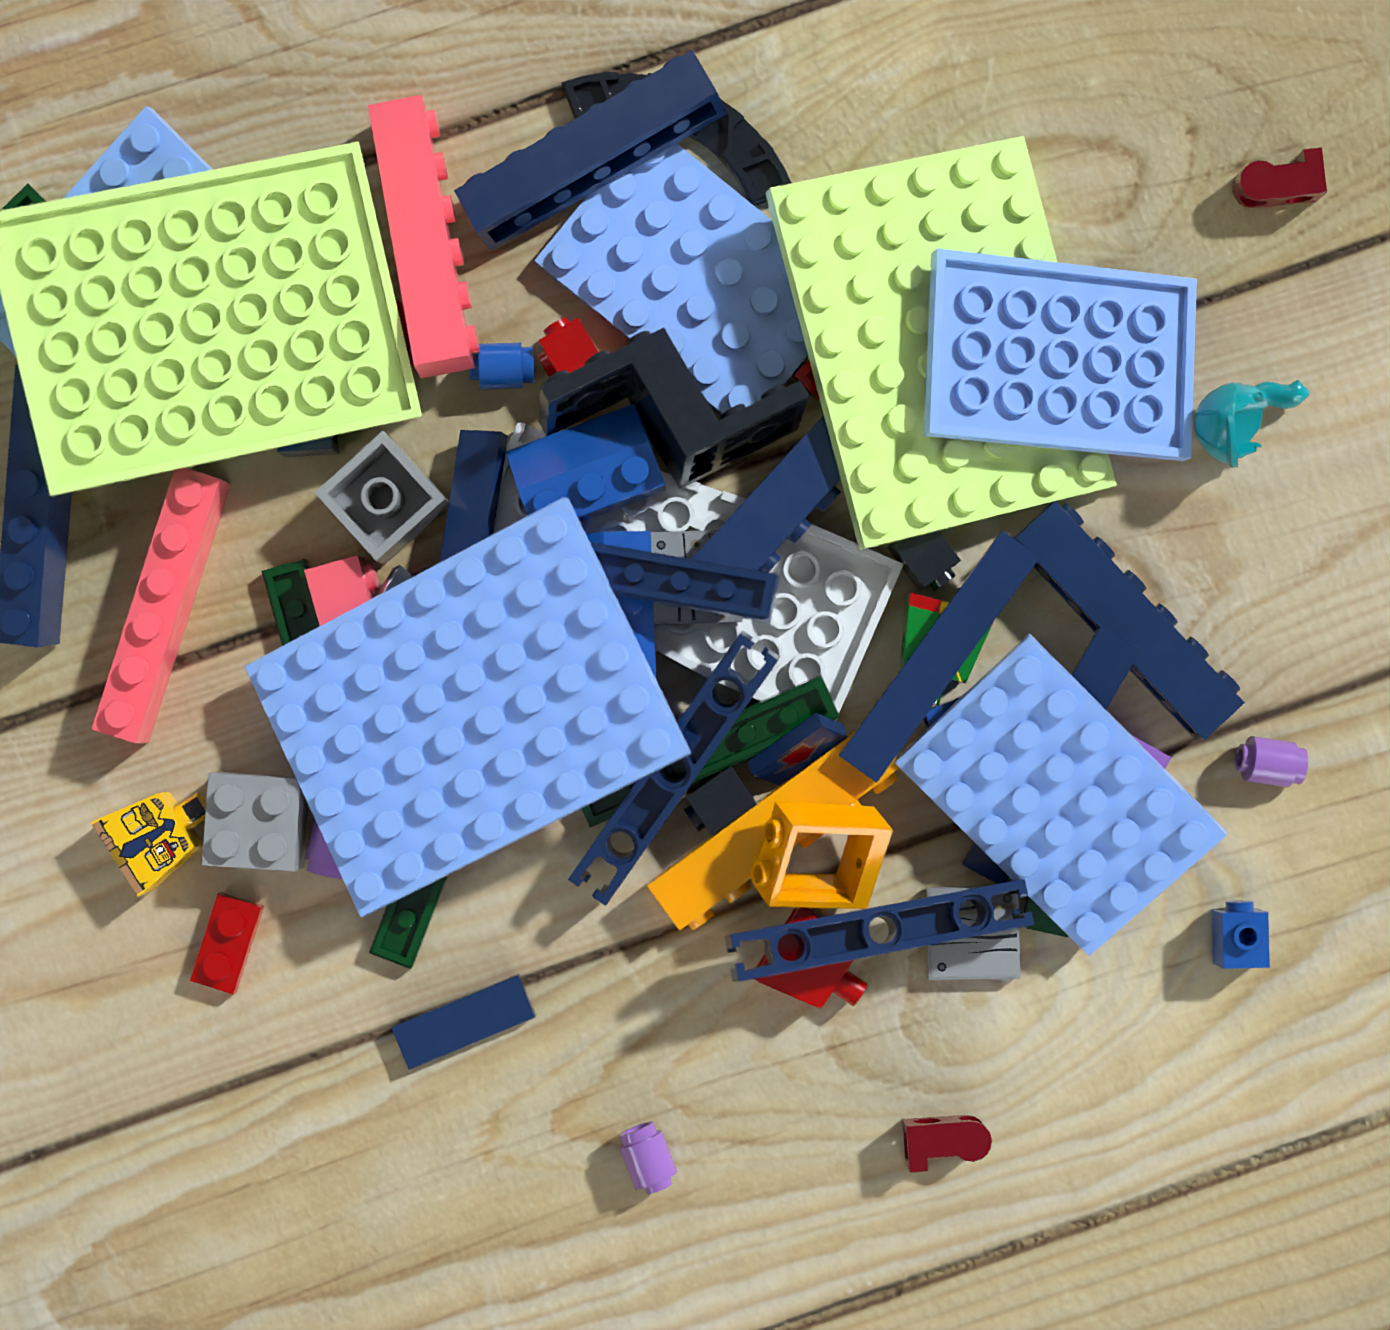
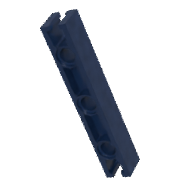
M742 630L677 722L691 751V754L681 758L686 766V775L679 779H673L668 777L664 773L663 768L637 780L568 878L577 887L580 886L582 881L587 883L592 875L586 869L598 856L615 866L617 872L609 886L604 884L601 890L596 888L592 894V897L606 906L778 662L780 656L768 647H765L761 654L766 662L750 680L745 679L739 672L732 670L731 664L741 646L743 645L750 650L755 644L752 641L753 637ZM725 680L735 683L740 691L739 699L732 704L720 702L714 693L715 685L718 682ZM616 832L628 834L634 843L633 850L627 853L616 851L612 847L610 836Z
M1025 879L724 935L728 953L737 952L736 947H740V942L763 940L765 943V954L768 959L765 965L745 970L743 962L734 964L735 968L730 969L732 981H746L1034 925L1032 912L1022 913L1021 908L1012 910L1013 919L995 920L994 908L991 903L992 896L1008 892V895L1018 894V898L1027 897L1028 892ZM966 900L972 902L977 910L976 921L971 926L965 925L959 916L960 906ZM876 917L883 919L889 928L887 939L880 944L875 942L869 934V925ZM786 934L794 936L799 944V952L791 961L784 960L778 952V942Z

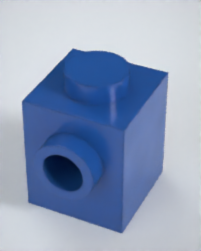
M1245 900L1225 901L1226 909H1212L1213 964L1223 969L1270 968L1268 912L1254 908V901Z

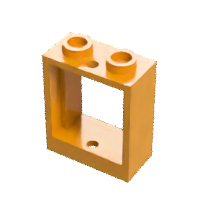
M775 802L771 818L767 820L764 826V841L759 858L752 866V883L769 907L867 909L893 829L874 806ZM797 832L848 834L836 874L785 873Z

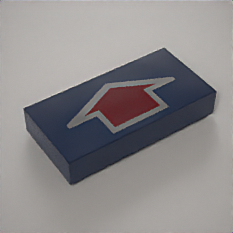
M815 713L747 763L753 776L776 785H781L845 740L848 735L842 723Z

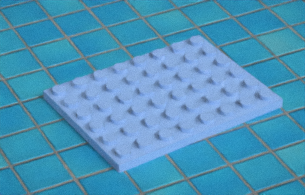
M565 497L244 666L360 917L367 916L691 754L624 612L609 586V581L571 502Z

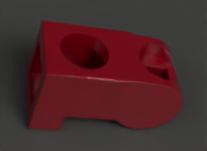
M1322 147L1303 149L1294 158V163L1273 165L1267 161L1260 160L1250 163L1238 174L1233 182L1232 191L1234 198L1246 208L1317 202L1327 193Z
M954 1115L902 1119L905 1165L910 1173L928 1171V1158L959 1156L965 1161L975 1162L988 1155L991 1149L992 1138L989 1130L980 1119L974 1116Z

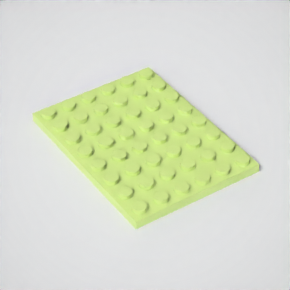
M1024 136L769 188L766 192V197L859 550L1117 486L1109 454L924 436L931 253L938 248L1057 262Z
M359 141L0 211V291L50 496L422 417Z

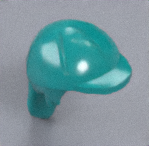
M1299 380L1289 385L1266 381L1257 384L1255 387L1235 382L1224 384L1208 393L1196 410L1194 428L1197 439L1212 457L1220 462L1228 463L1231 468L1238 467V458L1257 451L1256 448L1262 446L1260 443L1250 442V440L1260 428L1263 409L1267 405L1280 409L1294 408L1299 406L1309 396L1310 391Z

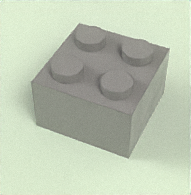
M384 431L380 432L314 492L377 562L384 565L449 506V500Z
M221 771L208 773L202 865L279 871H297L304 868L308 803L296 777Z

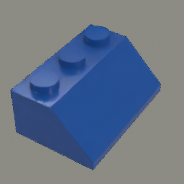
M634 404L506 451L527 516L565 497L570 500L579 521L582 522L666 491L664 479Z

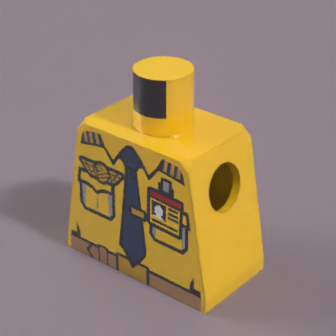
M169 791L161 792L98 818L91 823L137 897L155 890L203 845L193 827L205 820L206 800L197 792L178 805Z

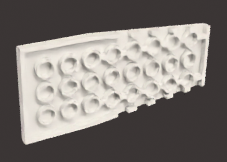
M519 422L513 431L506 451L546 437V434L542 430ZM506 452L493 534L527 517ZM661 471L666 491L580 523L585 534L613 531L672 532L718 530L746 498L701 485V483L696 481L679 489L672 475ZM812 524L794 545L786 540L776 551L782 558L770 571V573H776L780 576L771 623L742 618V622L654 625L655 650L706 678L710 677L743 630L753 637L752 641L755 644L750 650L743 645L741 646L731 664L732 670L739 672L745 679L750 680L766 662L761 654L765 647H768L780 656L778 662L752 698L762 701L822 674L836 708L840 712L904 564L870 549L859 550L857 543ZM723 680L718 682L740 692L735 683Z

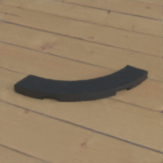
M604 72L581 76L561 82L573 117L576 119L583 115L592 105L605 102L622 92L631 82L642 80L652 73L645 75ZM721 99L727 114L689 137L709 149L726 165L735 176L747 200L752 205L757 206L768 202L766 192L769 188L791 184L785 167L767 140L763 139L740 112Z

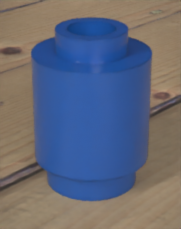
M521 342L479 344L480 352L472 353L475 368L470 369V381L479 380L480 389L523 388V384L534 383L533 347H522Z

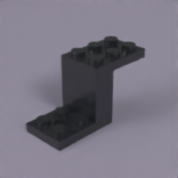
M664 327L653 333L642 331L631 337L626 342V346L610 353L608 350L598 352L591 356L584 366L570 373L567 370H562L551 375L544 381L539 393L538 422L546 436L554 434L627 398L631 405H635L643 427L679 489L797 431L809 399V395L801 381L788 387L785 384H779L767 390L761 396L760 401L748 407L744 404L735 405L725 411L720 417L721 420H718Z

